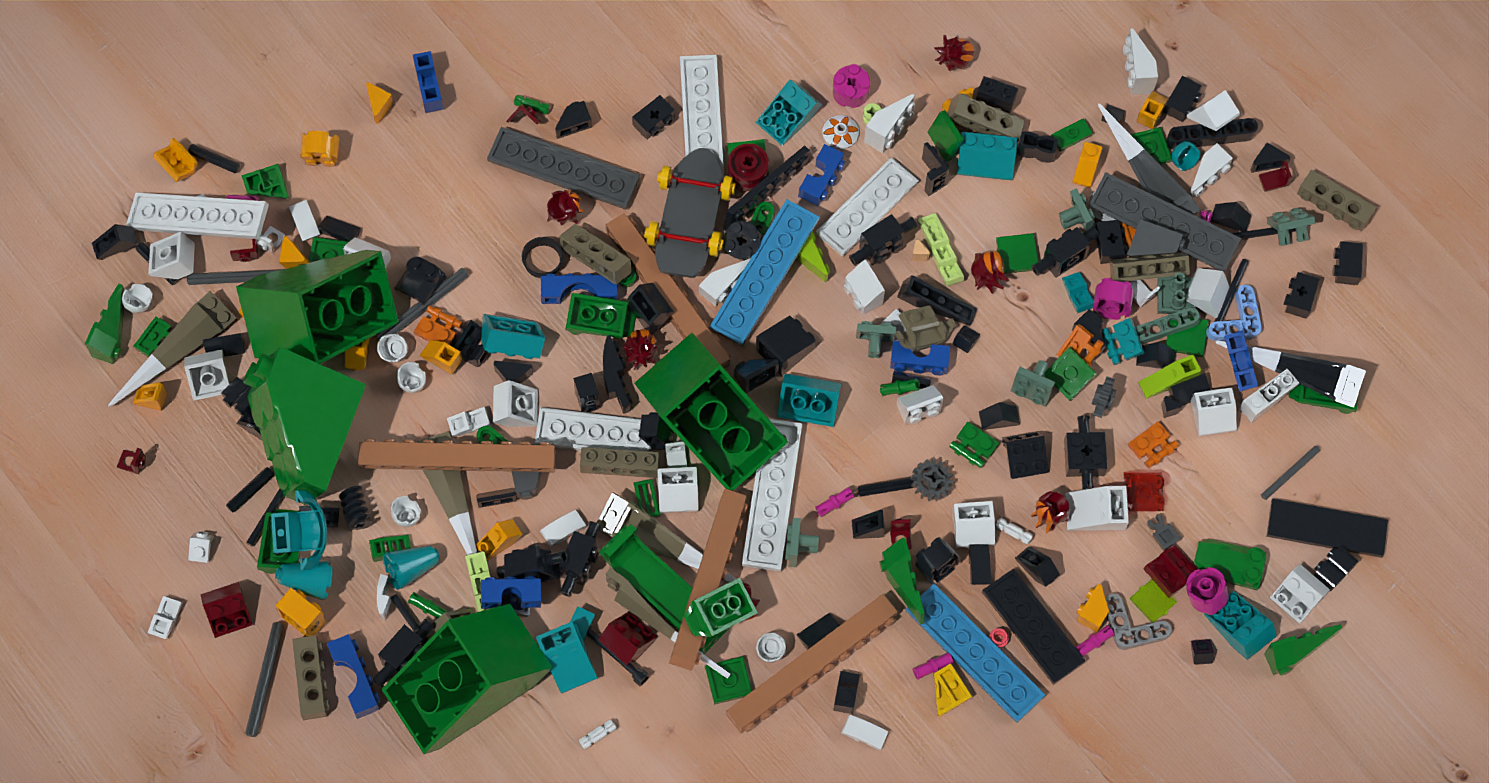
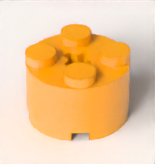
M308 131L307 135L303 133L300 157L305 160V164L315 166L316 163H324L325 166L333 167L338 160L340 138L335 134L334 138L330 137L329 132Z

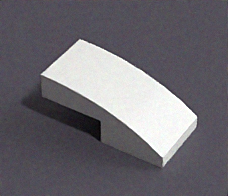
M307 200L289 206L302 241L320 235Z
M485 407L469 413L462 412L447 418L453 437L478 431L482 426H492Z
M574 510L541 529L540 532L549 546L552 547L565 541L574 531L583 530L586 524L578 512Z
M380 574L377 586V606L381 619L385 620L391 604L390 597L386 596L390 580L388 576Z
M163 596L157 614H154L147 633L167 639L177 620L183 602Z
M848 715L841 733L857 742L861 741L876 750H881L888 731L863 719Z

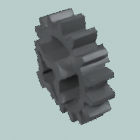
M1106 376L1104 384H1098L1091 403L1096 406L1093 413L1094 416L1102 418L1104 410H1110L1117 391L1112 389L1115 381L1114 378Z
M926 459L924 464L920 462L917 468L915 467L912 471L914 474L910 479L914 482L911 487L917 488L915 494L920 492L921 499L927 496L928 501H931L933 497L935 501H938L940 497L945 498L952 489L950 486L953 484V481L949 479L953 475L952 473H947L949 467H942L943 462H940L938 465L936 464V459H933L931 463ZM943 487L942 489L935 491L936 488Z

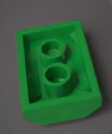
M571 293L565 330L574 335L586 333L624 338L630 336L633 332L635 315L626 301Z
M1301 384L1289 392V398L1301 404L1336 409L1344 414L1357 411L1358 398L1355 407L1336 402Z
M277 509L272 513L266 512L257 562L258 570L275 574L276 569L280 568L282 564L299 563L300 552H273L271 514L298 511Z
M1207 539L1198 542L1194 563L1200 570L1207 569L1208 567L1217 569L1223 574L1226 583L1258 590L1265 565L1266 552L1258 547L1247 548Z
M738 578L693 600L684 614V619L692 635L712 637L758 612L741 579Z

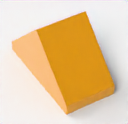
M369 82L366 83L375 124H377L393 104V99L390 93Z
M285 236L283 238L279 263L288 269L299 264L311 263L289 237Z
M160 382L142 385L136 391L133 404L162 411L167 392Z

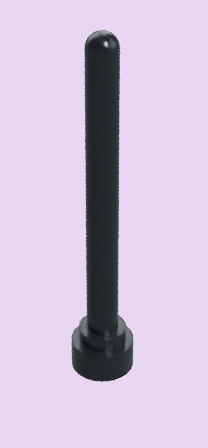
M589 628L587 636L630 672L634 679L633 681L639 687L648 680L650 674L640 668L637 669L631 663L629 665L624 664L598 640L600 636L593 629Z

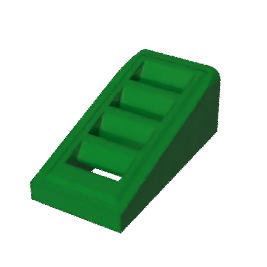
M409 535L369 540L373 561L383 560V555L387 553L384 545L387 544L389 552L394 551L392 543H396L397 550H401V541H404L405 549H411ZM378 546L381 547V553L377 552Z

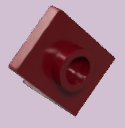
M521 104L506 122L509 123L520 110L536 124L541 120L535 116L537 112L533 108Z
M1283 161L1280 169L1259 174L1264 192L1286 187L1292 178L1286 161Z
M252 239L253 248L231 250L232 260L249 262L252 259H258L256 239Z
M137 448L135 453L123 450L117 468L139 475L141 468L144 467L146 462L142 449ZM126 457H133L131 466H125L124 459Z
M911 519L891 521L890 535L892 545L896 542V537L902 535L907 539L908 549H912L910 537Z

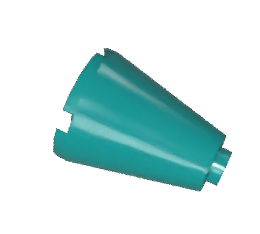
M432 546L390 551L383 555V564L386 573H390L392 577L389 579L395 589L399 590L437 565L440 555L438 550Z
M319 561L318 565L311 570H301L300 563L282 564L280 568L276 569L275 579L283 586L296 591L300 590L302 593L318 600H325L329 594L325 593L326 588L331 587L332 566H329L331 562Z

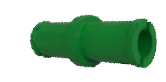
M917 378L907 381L896 380L894 383L881 384L880 387L883 388H880V393L882 396L891 394L903 395L904 392L919 391V380Z
M413 592L408 600L409 604L423 610L424 614L428 613L437 619L445 612H448L447 609L433 603L432 599L428 600L416 592Z

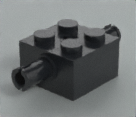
M892 214L861 233L859 250L849 255L850 261L854 266L866 258L871 265L883 262L889 254H895L902 249L904 235L917 227L916 221L910 216L899 224Z
M1078 227L1073 230H1066L1062 237L1057 240L1052 239L1047 243L1043 259L1031 266L1033 272L1039 276L1042 272L1049 269L1055 278L1067 272L1087 258L1090 248L1089 242L1099 237L1098 231L1095 227H1091L1083 234Z
M1083 415L1077 417L1079 432L1066 433L1064 438L1066 477L1081 476L1082 490L1094 488L1093 476H1105L1108 469L1105 432H1090V417L1085 415L1084 422Z
M589 522L585 534L574 531L566 548L568 560L566 563H560L559 565L560 576L565 579L559 592L564 596L571 597L576 583L583 586L584 581H588L592 572L590 567L592 563H596L599 552H597L599 547L595 538L601 525L596 522Z
M538 545L528 546V549L512 550V553L504 554V565L498 566L496 572L499 578L516 577V579H524L525 577L533 576L536 579H541L542 583L560 578L559 565L560 563L567 562L568 555L563 550L552 553L551 550L541 549Z
M425 619L415 632L404 624L379 652L378 656L384 667L373 678V681L380 687H383L393 674L396 675L424 646L423 639L435 628L433 624Z

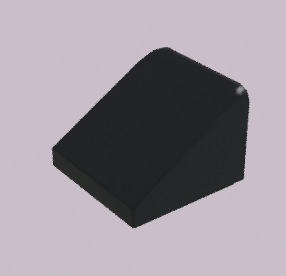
M1108 104L1106 110L1120 124L1125 111ZM1102 116L1101 121L1107 123L1105 117Z
M964 325L956 334L952 344L968 353L980 337V334Z
M482 344L475 347L467 360L468 363L476 367H480L488 353L484 350Z
M1211 640L1191 641L1193 663L1195 665L1212 664L1214 651Z

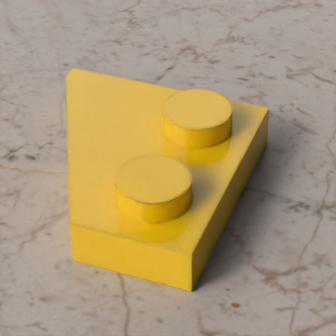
M951 663L934 673L937 715L939 718L972 698Z

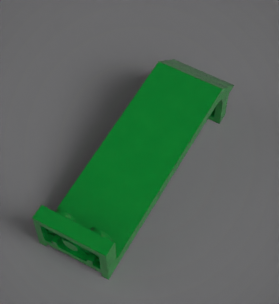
M632 524L629 526L625 525L599 551L600 555L614 571L626 578L648 603L679 630L692 587L642 543L637 536L636 527ZM729 628L712 637H707L704 647H700L699 651L705 655Z

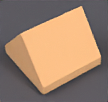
M917 239L915 241L912 261L927 262L930 251Z

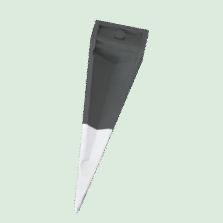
M1098 104L1144 191L1193 215L1201 211L1192 197L1101 104Z

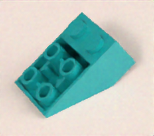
M789 79L755 123L783 146L813 118L823 104L798 82Z
M1235 591L1229 594L1228 601L1222 609L1213 615L1204 614L1234 650L1247 660L1277 637L1273 622Z
M569 622L536 636L541 651L553 667L550 671L561 694L598 679L577 623Z

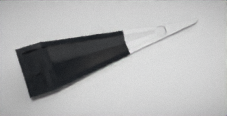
M1215 341L1217 344L1227 348L1226 342ZM1247 346L1252 361L1279 374L1288 369L1299 384L1336 402L1355 407L1367 370L1349 364Z

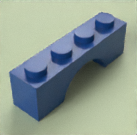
M568 273L564 276H556L555 274L541 276L542 304H561L563 298L574 290H586L595 297L617 300V284H613L601 275H594L592 273L575 275Z
M349 634L328 642L327 646L335 665L348 667L357 676L356 686L352 693L348 695L356 718L359 719L378 711L377 704L381 702L377 692L372 693L370 686L373 685L370 675H365L363 668L366 665L363 657H358L356 653L359 650L356 640H351Z

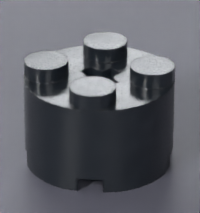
M744 221L734 222L725 231L723 237L724 249L730 256L740 261L750 259L758 251L763 234L758 227ZM742 239L747 240V243H741Z
M937 537L933 540L930 547L924 548L917 553L916 557L918 560L915 565L930 583L934 584V580L940 582L954 570L952 567L954 563L959 564L961 557L944 539Z

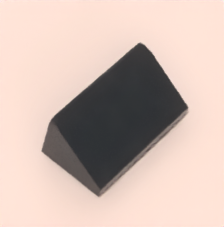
M327 215L318 226L319 233L346 242H350L355 237L357 238L361 231L360 227Z
M467 320L452 342L451 346L461 352L463 361L466 362L480 341L482 327L472 320Z
M240 333L203 340L206 353L223 350L224 357L245 353L244 340Z
M894 370L892 383L896 380L907 381L917 378L920 384L919 388L923 389L930 386L931 377Z
M1205 373L1171 386L1169 389L1172 399L1179 402L1182 406L1191 403L1194 393L1211 391Z
M515 488L476 495L478 508L517 501Z
M828 613L799 632L797 637L808 650L839 627L840 624Z

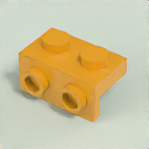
M175 138L170 140L169 146L155 152L153 156L176 182L195 173L196 159Z

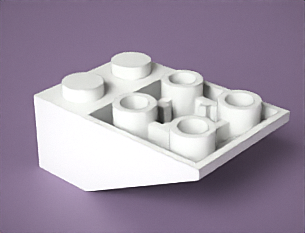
M1131 28L1128 36L1125 37V44H1123V54L1127 56L1125 71L1129 73L1127 88H1130L1131 95L1150 94L1154 91L1158 79L1156 60L1134 29Z
M911 94L877 111L866 125L864 143L881 153L886 148L890 149L894 143L893 138L895 135H900L904 128L903 124L906 120L909 121L914 114L915 95Z
M1104 486L1065 493V498L1068 500L1070 507L1067 531L1126 530L1128 525L1126 486Z

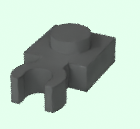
M1157 514L1155 519L1158 521V524H1153L1151 520H1148L1147 526L1151 530L1156 531L1152 536L1162 550L1165 551L1179 542L1180 537L1169 523L1164 526L1162 524V517Z

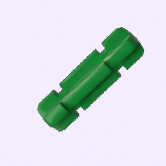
M516 95L514 99V105L520 106L523 104L526 107L530 106L536 112L540 111V113L545 115L548 114L550 105L542 102L541 104L540 101L528 97L524 98L521 95Z

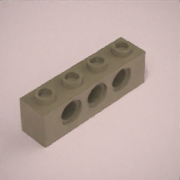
M959 93L951 99L948 115L952 122L981 134L1016 137L1017 142L1020 140L1024 120L1019 119L1016 115L1002 112L1001 109L988 106L983 101H976L966 94Z
M1312 169L1297 192V195L1303 200L1310 201L1318 209L1327 211L1335 219L1342 220L1349 224L1351 228L1361 232L1376 209V206ZM1316 191H1321L1323 194H1318ZM1332 200L1338 201L1339 204L1333 203ZM1348 209L1354 210L1355 213H1350Z
M576 223L560 235V246L563 251L613 284H618L631 273V259L628 256L621 254L613 246H609L599 237L592 235Z
M1183 252L1110 260V273L1113 281L1124 282L1170 277L1179 272L1184 275L1190 274L1189 256Z
M581 447V473L658 478L659 452Z
M316 635L292 639L301 717L303 720L327 717V710H330L329 699H325L324 691H328L327 681L322 676V672H325L324 660L320 658V653H323L322 641H318ZM308 655L315 656L311 662L305 661ZM310 674L317 675L313 681H308L307 677ZM312 693L319 694L316 700H309V696Z

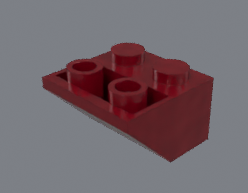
M239 582L200 594L202 605L215 638L253 625Z
M628 611L610 622L598 640L624 664L629 665L642 655L657 639V636L649 627H646L639 621L637 616Z

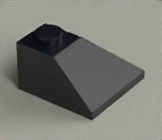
M756 359L740 362L735 366L734 377L747 394L778 376L779 361L777 359Z

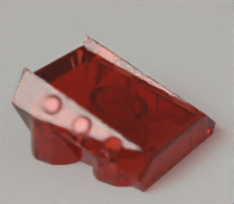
M1124 472L1128 511H1164V478L1162 477V472Z

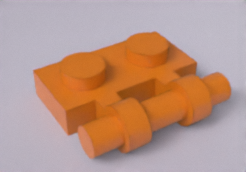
M429 305L426 312L432 315L431 318L423 316L415 328L414 334L427 341L445 342L451 346L457 336L456 332L452 331V328L455 326L460 329L463 322L458 320L456 316H450L442 312V309ZM438 319L447 322L445 327L437 323Z
M1078 324L1056 355L1060 357L1068 347H1071L1091 366L1092 360L1100 354L1104 343L1101 340H1097L1095 344H1092L1090 341L1094 335ZM1086 348L1089 351V353L1084 358L1083 356H1081V354Z
M1159 421L1128 443L1129 448L1139 459L1147 456L1148 460L1144 462L1147 468L1153 465L1156 466L1161 462L1162 458L1166 455L1170 456L1179 447L1175 440L1170 444L1166 442L1170 438V434ZM1160 446L1162 450L1154 453L1153 450Z

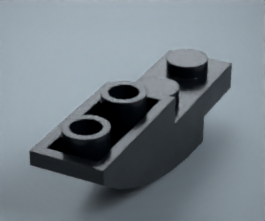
M607 336L603 350L605 387L609 400L617 397L622 412L625 414L631 411L630 405L633 404L630 394H626L624 391L626 385L622 376H624L626 364L623 357L619 358L617 352L620 350L616 340L612 341L611 336Z

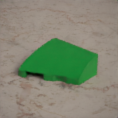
M279 164L241 175L246 191L249 194L289 198Z

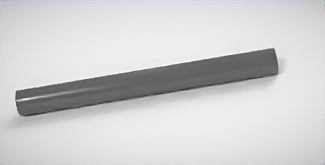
M1317 446L1311 448L1261 494V497L1267 500L1319 453L1320 449Z

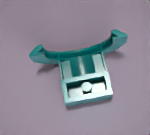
M296 490V503H306L311 507L312 511L271 514L273 552L289 553L315 550L309 558H300L301 570H311L318 565L327 543V524L323 510L314 496L308 491Z

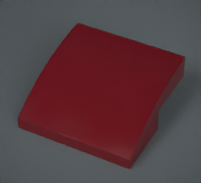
M1175 544L1163 551L1159 557L1143 568L1168 598L1185 587L1190 574L1197 570Z

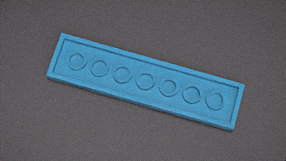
M786 199L761 240L758 251L749 260L711 323L710 329L743 347L819 221V216Z
M935 584L920 596L924 610V624L920 625L909 608L906 609V612L946 653L949 652L952 659L1016 723L1045 697V694Z

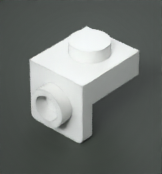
M198 531L190 537L188 560L208 563L211 542L214 536L208 535V532Z

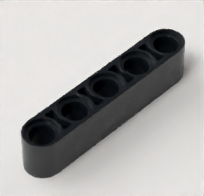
M1252 118L1236 119L1230 121L1217 131L1202 124L1173 127L1169 131L1166 143L1170 149L1174 150L1175 146L1184 141L1192 142L1196 147L1212 146L1216 143L1220 145L1250 141L1255 137L1258 123ZM1227 130H1231L1234 133H1228ZM1209 132H1213L1215 136L1210 135ZM1194 134L1197 138H1193L1190 135Z

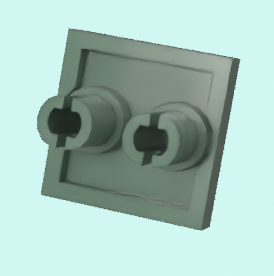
M1076 188L1070 191L1073 207L1059 213L1060 223L1064 230L1080 223L1086 232L1096 225L1095 217L1092 210L1086 206L1087 201L1084 194H1079Z
M1294 208L1288 213H1273L1272 216L1267 217V224L1277 230L1279 245L1284 246L1291 244L1289 229L1293 228L1296 229V240L1298 242L1309 240L1307 225L1315 224V217L1301 208Z
M1179 272L1174 277L1157 278V287H1160L1157 292V314H1173L1188 308L1196 309V306L1185 300L1193 277H1185L1183 273Z
M862 321L861 324H857L856 339L869 340L868 357L879 358L881 341L893 342L896 326H892L891 323L873 325V322Z
M1039 360L1033 372L1019 367L1011 392L1019 397H1025L1037 405L1046 407L1055 384L1054 381L1045 378L1048 364L1045 361Z
M793 518L792 524H788L785 560H789V567L797 566V555L800 552L817 554L819 536L801 534V518Z

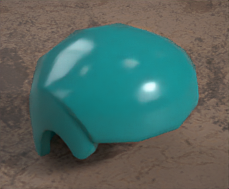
M1184 141L1175 146L1172 151V162L1181 171L1190 170L1198 162L1201 153L1192 142Z

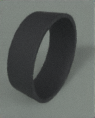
M537 237L530 240L524 246L522 262L532 276L541 278V276L547 274H556L561 267L563 251L555 240L548 237ZM549 246L558 253L560 263L554 270L548 273H536L526 265L528 253L535 247Z

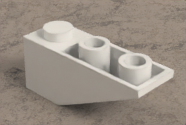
M1218 143L1203 155L1189 194L1192 198L1195 195L1197 197L1201 195L1205 190L1204 187L1208 184L1210 186L1214 184L1218 179L1217 176L1221 173H1227L1231 168L1230 164L1233 158Z
M750 259L711 272L699 285V294L715 307L719 303H723Z
M1286 369L1243 400L1239 409L1252 423L1299 385V382Z

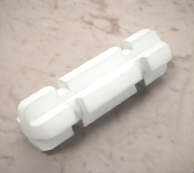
M999 518L996 523V528L1001 531L1005 530V533L1016 539L1020 538L1025 544H1029L1033 535L1031 533L1024 532V529L1011 522L1007 523V520Z
M608 720L604 723L603 727L599 726L588 733L587 737L584 736L579 739V743L582 748L587 749L592 746L591 743L595 744L606 737L608 732L612 733L615 731L616 726L611 720Z

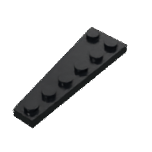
M804 145L727 209L723 229L726 231L732 223L742 221L759 203L763 202L787 178L791 177L800 166L803 167L809 160L810 150Z

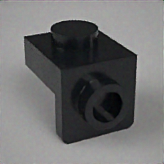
M508 593L502 597L501 606L510 604L518 616H530V608H521L520 598L516 594Z

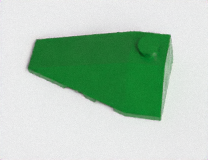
M119 283L108 300L107 310L103 309L101 311L99 323L95 322L85 341V345L93 358L114 364L115 359H118L121 354L124 315L122 295L125 290L123 285Z
M901 538L882 552V560L879 561L881 572H885L887 580L921 625L924 624L922 601L919 590H915L917 588L915 573L912 572L911 556L905 538Z
M1341 624L1320 629L1315 632V635L1307 632L1297 639L1296 636H1291L1271 643L1264 655L1272 674L1283 676L1290 673L1291 669L1337 635L1342 629Z

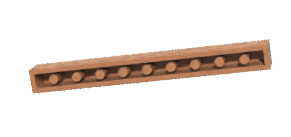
M623 213L607 223V234L619 251L631 259V266L643 284L653 282L674 311L668 319L681 337L685 339L692 332L724 369L730 365V353L726 348L721 347L718 336L710 332L707 321L704 318L701 319L698 315L697 307L689 303L686 292L683 289H679L675 277L660 272L656 263L654 248L647 245L644 234L641 231H637L631 217L628 218Z
M365 439L364 442H359L358 465L360 469L555 472L556 449L554 445L548 442H542L540 445H532L530 442L512 445V442L493 444L490 441H482L481 444H473V441H462V444H454V441L450 440L442 441V443H435L433 440H423V443H415L414 440L396 442L393 439H385L384 442H376L375 439Z
M724 488L685 613L693 600L722 587L719 585L720 580H725L728 570L724 567L726 563H730L733 554L729 551L731 547H735L738 536H735L736 530L740 531L743 522L740 516L741 514L745 515L748 506L745 503L746 495ZM684 616L669 664L692 671L694 664H699L702 654L698 653L700 647H704L707 637L692 635Z
M884 594L880 595L726 710V716L741 734L744 731H751L756 726V722L760 719H767L772 714V710L776 707L778 709L783 707L788 702L787 699L792 695L794 697L799 695L805 685L815 683L821 673L825 672L826 674L835 667L833 664L839 660L842 662L850 656L849 652L863 647L866 643L865 640L869 637L875 638L880 634V629L885 625L887 627L891 626L897 620L898 611Z

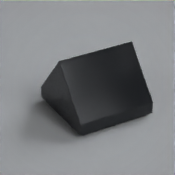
M1165 396L1161 404L1163 417L1167 418L1178 414L1182 405L1172 398Z

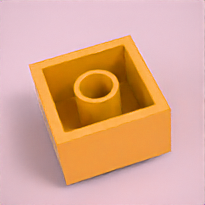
M290 588L275 607L280 617L305 637L314 636L326 623L323 617L324 613L321 611L322 608L315 602H308L306 595L300 590L294 591Z

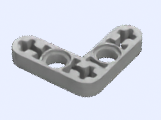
M1109 594L1105 598L1109 609L1107 618L1110 628L1114 632L1115 644L1119 649L1127 650L1163 641L1170 636L1172 628L1166 621H1158L1131 628L1121 597L1117 594ZM1111 599L1114 602H1118L1115 606L1117 612L1112 615L1111 613L1114 612V608L1112 605H1109ZM1121 617L1124 620V625L1116 626L1113 619ZM1160 626H1162L1163 629L1167 630L1165 632V635H1163L1161 632L1155 633V638H1153V632L1158 631ZM1146 631L1149 638L1141 640L1138 637V632ZM1132 633H1134V639L1128 640L1127 644H1125L1124 642H1120L1122 636H1124L1125 639L1131 638L1133 635Z

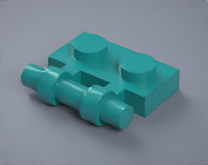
M1131 318L1114 324L1115 332L1110 334L1109 328L1101 330L1102 338L1107 344L1109 351L1107 353L1108 357L1112 359L1113 365L1121 363L1119 357L1122 355L1128 361L1144 354ZM1118 340L1120 348L1116 349L1113 341Z

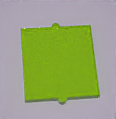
M1152 579L1144 586H1140L1139 590L1129 598L1152 623L1156 622L1163 615L1166 616L1167 611L1177 603L1172 597L1168 598Z

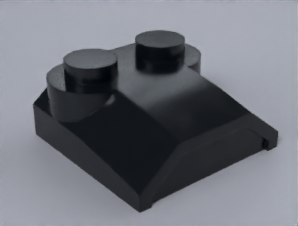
M413 257L407 262V270L394 289L425 305L447 277L435 264L421 257Z

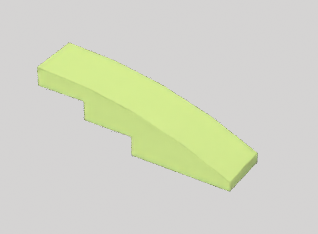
M936 213L919 218L918 222L945 285L949 286L964 281V275L957 264V258L950 246L949 238Z
M480 551L467 554L465 558L478 612L488 610L481 609V580L490 577L485 552Z

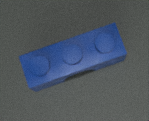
M431 51L413 54L425 113L443 110Z
M824 144L816 158L815 167L821 169L824 175L813 177L807 174L799 188L798 197L819 206L821 200L825 201L829 193L827 191L829 186L835 184L838 170L842 171L845 165L844 153Z
M1243 331L1225 335L1224 338L1239 392L1258 387Z
M893 340L890 369L898 372L909 370L918 374L929 372L937 376L947 374L950 346L931 344L930 353L926 357H917L911 349H906L901 346L899 341Z
M528 576L524 579H516V577H506L505 579L487 577L485 580H481V609L501 606L502 597L508 593H514L520 598L521 608H541V579Z

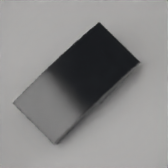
M969 544L970 584H991L989 544Z

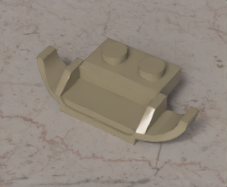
M925 306L904 311L899 315L906 331L904 333L897 331L895 337L901 346L914 352L930 348L931 344L941 345L957 325L953 318L944 323L939 321L931 306Z

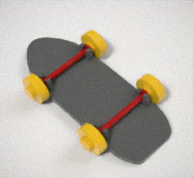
M706 148L695 149L685 156L677 165L673 174H671V166L663 165L662 171H658L657 182H659V189L668 190L660 230L659 222L651 221L649 227L645 229L644 238H647V245H656V263L661 273L695 278L706 265L708 255L717 257L719 250L722 251L724 239H721V232L714 231L720 199L729 201L731 194L734 195L736 184L733 183L732 176L725 175L723 181L722 170L717 158Z

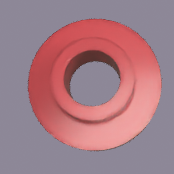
M996 628L990 632L989 639L998 648H1002L1008 643L1009 636L1004 629ZM1001 636L1002 641H996L995 637Z

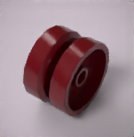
M749 143L738 145L731 151L728 157L727 175L733 177V183L736 184V188L742 191H750L768 176L769 159L767 153L761 147Z

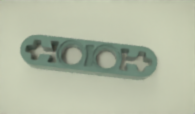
M1188 308L1135 326L1137 334L1140 335L1141 345L1197 326L1200 322V316L1196 309ZM1188 315H1192L1194 320L1188 319ZM1180 317H1183L1184 324L1181 323ZM1176 320L1178 321V326L1171 328L1168 326V322ZM1158 326L1160 332L1152 334L1150 333V328ZM1145 329H1146V331H1147V335H1148L1147 337H1145V333H1144V330H1145Z

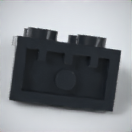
M926 142L923 147L922 160L930 171L927 173L924 191L928 196H931L947 185L949 165L938 156L937 149Z
M1040 431L1002 437L1003 446L1007 449L1011 479L1049 472L1044 435Z

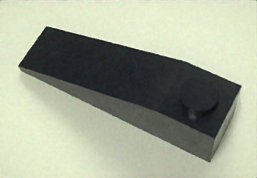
M913 275L903 281L897 298L918 308L931 306L935 314L949 319L953 318L954 321L968 326L972 324L977 311L975 307Z

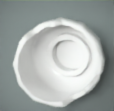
M133 284L130 289H125L122 295V304L132 313L144 312L150 307L153 294L150 288L145 285Z
M398 334L384 335L377 344V352L387 362H398L407 355L408 344L405 338Z
M407 362L400 366L397 373L399 387L409 393H416L423 389L426 384L425 371L419 367L418 363Z
M401 496L392 502L391 516L395 523L403 527H411L419 521L421 509L417 501L410 500L408 496Z
M773 632L762 635L756 645L758 656L770 663L779 661L786 652V643L782 636Z

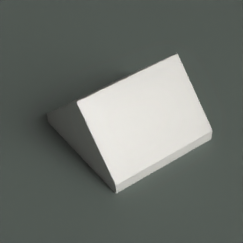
M1225 90L1187 114V118L1217 131L1238 117L1240 112Z
M1198 268L1187 291L1185 300L1212 317L1217 318L1230 287L1224 272Z

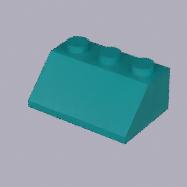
M970 132L961 133L964 140L959 147L957 175L1012 181L1017 147L1016 137Z
M483 314L481 343L484 350L492 354L499 352L508 356L519 355L527 359H540L545 336L538 322Z
M785 373L777 417L834 427L841 383Z

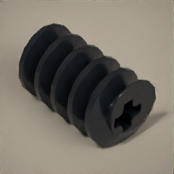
M361 486L347 488L339 494L343 513L346 515L345 520L348 522L347 527L351 530L365 529L372 524V521H366L370 518V514H364L368 511V507H362L366 504V500H360L364 497V493H358L362 490Z

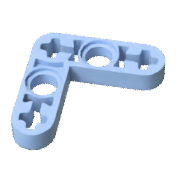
M1241 285L1235 293L1240 320L1211 323L1206 330L1209 339L1224 341L1225 335L1233 334L1229 330L1230 326H1235L1238 332L1243 331L1245 339H1253L1261 332V322L1255 293L1251 286ZM1243 291L1245 294H1248L1246 298L1244 294H1241ZM1244 308H1250L1253 311V315H1246ZM1214 328L1216 329V331H1220L1218 335H1216V332L1212 331Z

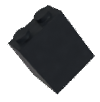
M790 315L756 336V351L764 359H777L779 361L778 374L781 377L812 352L816 345V339L813 334L806 332L802 328L801 322L796 318L793 319Z

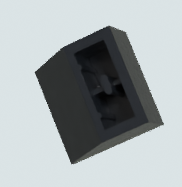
M653 282L638 285L628 296L629 308L644 329L648 330L651 334H654L674 312Z

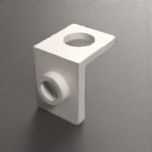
M269 226L264 235L261 234L260 238L256 239L257 245L263 250L274 253L285 237V234ZM272 233L277 234L278 240L272 242V240L267 238L268 235Z
M1141 280L1131 282L1133 300L1140 307L1151 300L1160 289L1158 286L1151 292Z
M685 443L665 444L668 468L687 467Z

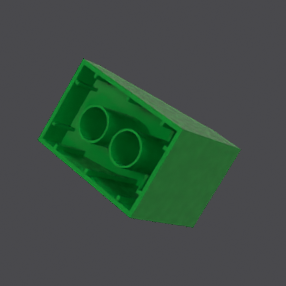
M362 250L330 259L326 258L288 269L260 274L236 286L253 354L258 359L262 354L270 356L279 347H282L321 364L398 323L381 251Z
M692 332L634 383L659 416L728 490L734 491L788 443L785 437Z
M279 347L270 356L262 354L257 364L252 362L243 383L251 386L248 401L256 426L260 429L267 460L272 461L276 480L283 491V495L296 501L295 491L304 490L316 498L327 490L366 384Z
M507 604L447 620L382 688V691L422 753L427 754L440 750L526 691L532 689L553 667L512 606Z

